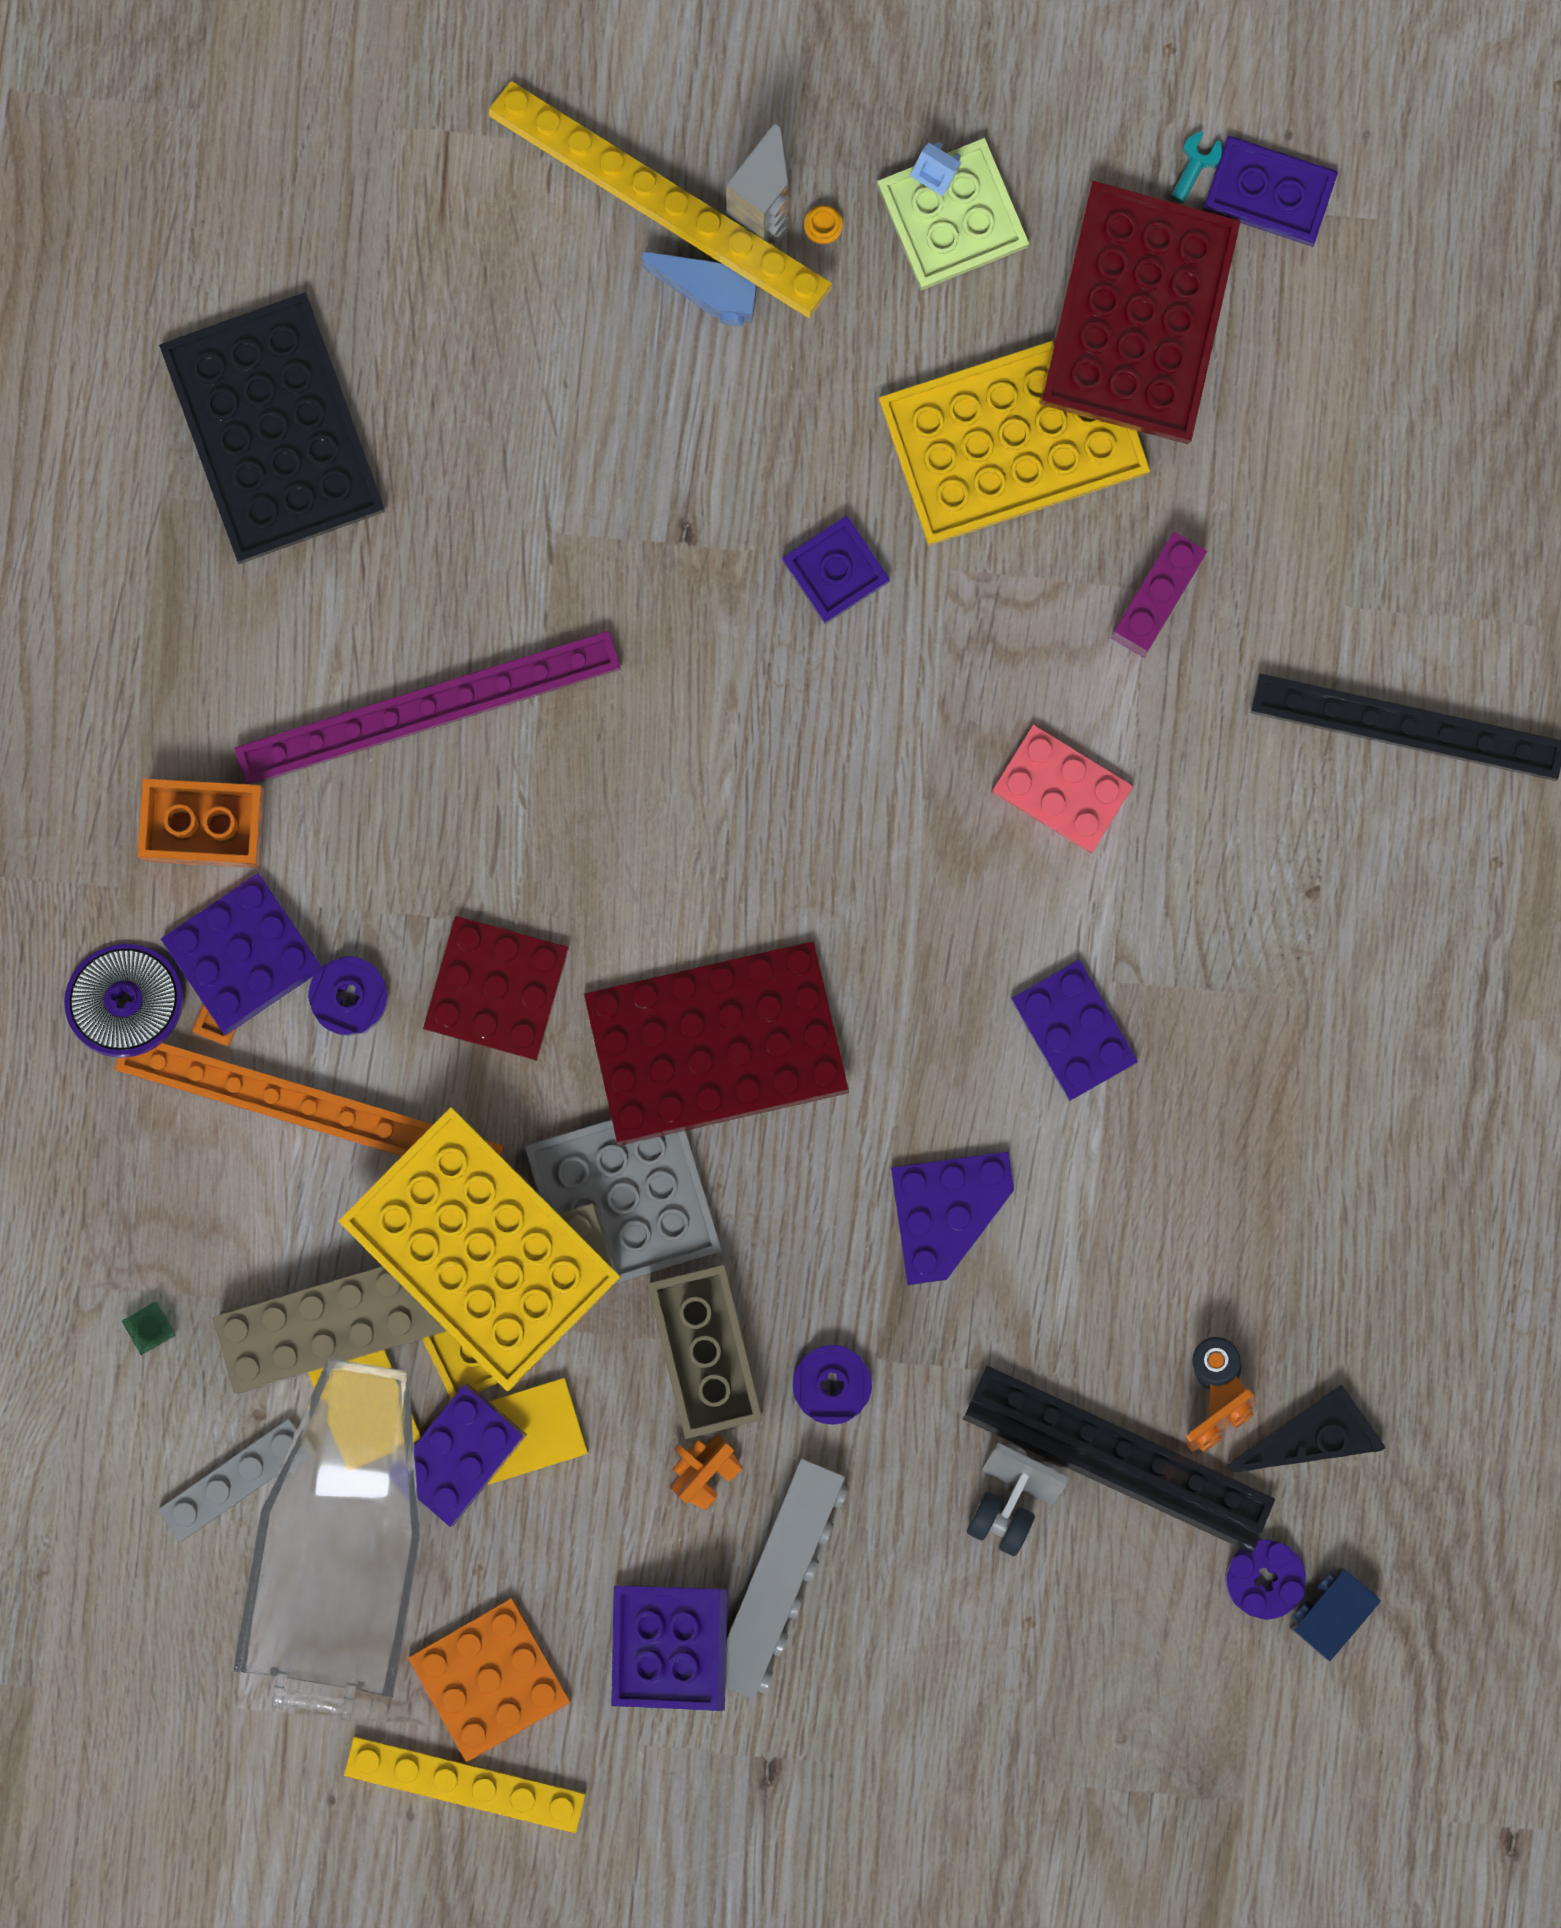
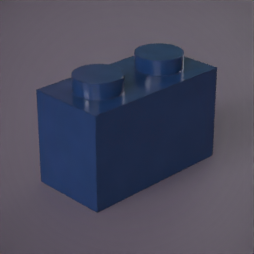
M1340 1568L1337 1573L1331 1569L1316 1586L1321 1592L1311 1603L1307 1600L1303 1601L1291 1616V1619L1295 1622L1290 1629L1328 1661L1335 1657L1382 1601L1343 1568Z

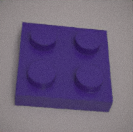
M847 515L782 557V562L825 625L890 582L889 577Z

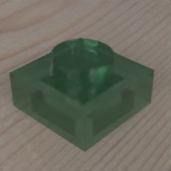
M158 1301L122 1320L140 1355L150 1352L177 1336Z

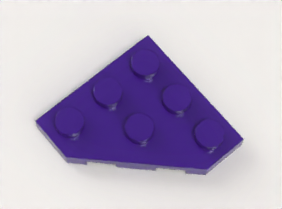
M1008 1152L891 1168L907 1285L947 1280L1014 1191Z

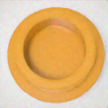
M816 206L805 217V233L811 241L817 244H830L842 232V217L831 206Z

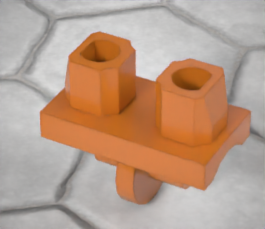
M717 1434L706 1446L697 1439L688 1451L678 1444L674 1451L682 1458L672 1470L679 1477L669 1488L686 1504L691 1502L706 1510L718 1495L707 1484L708 1480L717 1471L729 1482L736 1477L743 1466L733 1454L735 1450Z

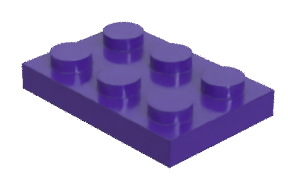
M1080 960L1010 999L1068 1101L1075 1099L1138 1063Z
M467 1383L461 1387L391 1476L451 1527L457 1523L527 1434Z

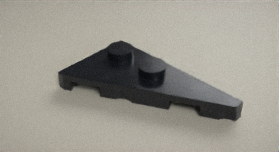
M1339 1385L1227 1465L1234 1473L1378 1452L1386 1447L1344 1387Z

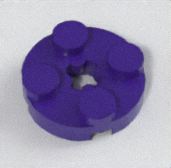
M346 956L333 960L328 964L326 963L322 966L323 970L313 976L308 991L312 1013L318 1022L330 1032L342 1036L365 1034L378 1024L383 1017L388 1004L387 986L383 977L371 963L358 957ZM349 985L356 987L355 994L359 996L358 1002L350 1003L348 1007L341 1006L342 999L337 996L339 990H347Z
M826 1345L813 1350L804 1356L793 1376L792 1385L795 1400L805 1414L823 1424H842L860 1414L871 1395L872 1380L869 1369L860 1356L843 1346ZM828 1373H836L837 1380L844 1383V1388L838 1389L834 1397L828 1396L827 1389H821L820 1386L821 1381L828 1379Z
M1260 1539L1252 1553L1241 1548L1237 1550L1234 1557L1230 1560L1229 1567H1227L1225 1584L1231 1601L1247 1615L1265 1620L1276 1619L1288 1614L1302 1600L1306 1584V1574L1300 1558L1287 1545L1268 1539ZM1262 1568H1266L1268 1573L1276 1574L1277 1580L1272 1582V1589L1268 1591L1265 1590L1264 1586H1256L1254 1579L1260 1577L1259 1570Z

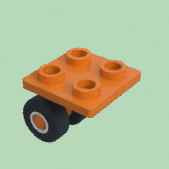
M1210 1337L1203 1340L1193 1353L1192 1363L1195 1376L1203 1387L1210 1390L1209 1419L1185 1436L1188 1448L1192 1453L1199 1448L1203 1452L1208 1451L1222 1439L1220 1434L1231 1424L1236 1429L1254 1415L1252 1409L1256 1406L1254 1394L1250 1389H1246L1239 1380L1242 1370L1239 1351L1231 1341L1222 1337Z

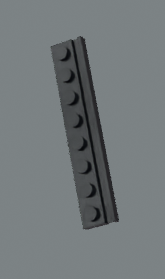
M986 1366L963 1417V1420L1250 1553L1256 1549L1259 1537L1263 1532L1275 1502V1498L990 1366Z

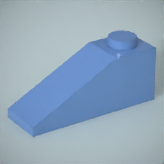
M643 251L642 265L645 270L711 316L720 318L722 324L743 326V322L752 323L757 285L722 263Z

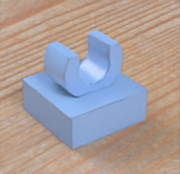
M928 142L922 150L910 176L943 197L950 188L961 165V155L956 153L952 157L941 150L942 143L938 142L932 145Z

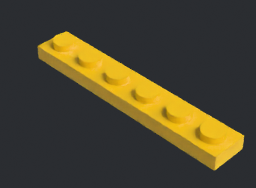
M357 1736L353 1737L344 1773L346 1777L572 1833L577 1832L586 1796L584 1792Z

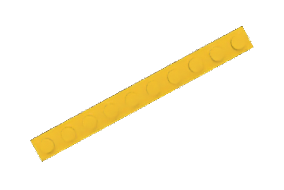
M511 81L490 106L489 117L810 319L831 291L832 283L516 83Z

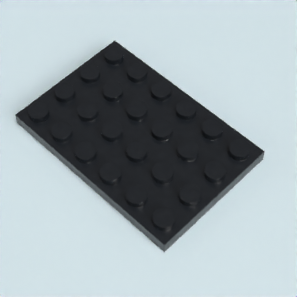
M306 292L159 344L238 564L386 512Z

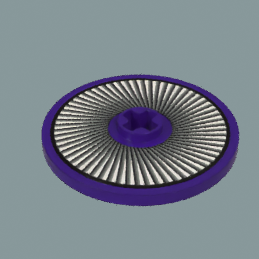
M135 944L113 945L96 951L87 957L73 972L65 991V1014L75 1036L89 1049L110 1057H133L144 1054L159 1046L175 1029L183 1008L182 986L173 966L156 951ZM123 993H128L133 1002H126L124 1008H119L115 999H122Z

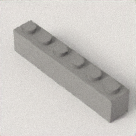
M802 1458L800 1459L726 1639L725 1688L753 1700L757 1691L765 1694L773 1675L772 1671L767 1670L772 1655L780 1657L789 1636L782 1632L788 1617L793 1620L796 1619L804 1599L797 1595L802 1581L811 1582L819 1563L818 1560L812 1558L818 1543L826 1545L834 1524L827 1520L833 1506L841 1509L849 1490L848 1486L843 1485L845 1476Z

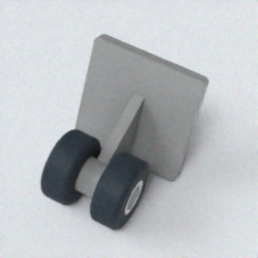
M997 1443L985 1462L982 1471L1013 1486L1002 1511L1000 1510L1003 1502L1002 1498L989 1491L985 1492L968 1525L967 1534L982 1541L991 1532L1002 1538L999 1544L1001 1551L1011 1556H1016L1035 1519L1034 1513L1022 1507L1017 1508L1013 1516L1010 1515L1021 1492L1024 1491L1053 1505L1067 1486L1070 1478L1062 1474L1061 1468L1050 1462L1042 1461L1039 1463L1027 1457V1453L1013 1444H1005L1004 1446Z

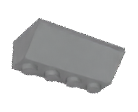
M774 123L726 184V210L728 218L766 242H772L776 245L789 227L786 224L789 219L787 216L789 198L781 128Z

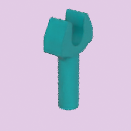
M1202 131L1189 137L1182 149V152L1187 155L1188 164L1170 195L1171 199L1181 204H1184L1201 170L1207 167L1215 169L1222 156L1220 141L1214 144L1210 154L1201 155L1198 152L1197 146L1202 139Z

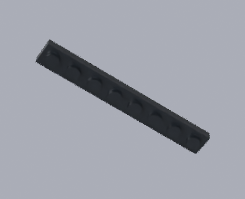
M1261 673L1258 675L1250 711L1251 714L1557 781L1561 769V740Z

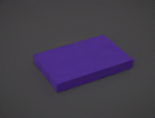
M1228 135L1203 211L1239 220L1242 224L1313 247L1338 171Z

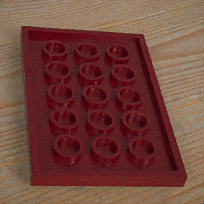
M1092 180L1087 191L1039 405L1189 444L1194 433L1241 221Z
M814 941L584 993L618 1146L849 1093Z

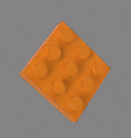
M513 1598L408 1657L409 1662L466 1763L571 1702Z

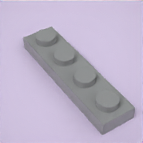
M287 1419L166 1503L158 1511L178 1541L182 1542L308 1455L312 1450L292 1420Z

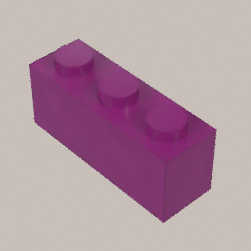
M1173 532L1116 627L1111 639L1145 658L1203 561L1207 550Z

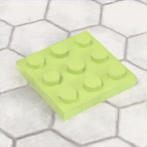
M985 138L947 153L952 157L956 153L960 154L961 165L950 188L943 197L910 176L914 166L877 181V187L921 291L1029 247L1028 239Z

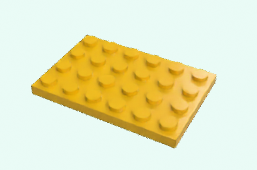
M1053 341L879 397L878 401L927 546L1150 473L1136 430L1039 405Z
M452 1107L338 1220L506 1391H510L621 1278Z

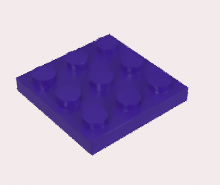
M259 873L161 938V941L225 1036L323 970V967Z
M614 1586L611 1706L708 1711L725 1710L727 1589Z

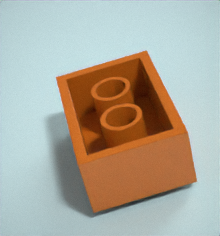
M142 778L137 857L142 862L260 869L265 806L264 788L261 785Z

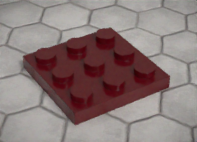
M455 916L423 1030L538 1061L569 947Z

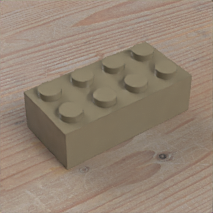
M725 1265L648 1283V1290L685 1439L761 1421L762 1415Z

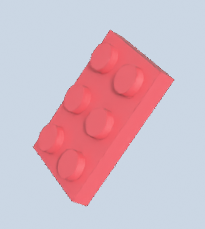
M1033 725L995 785L992 793L1092 854L1133 786Z

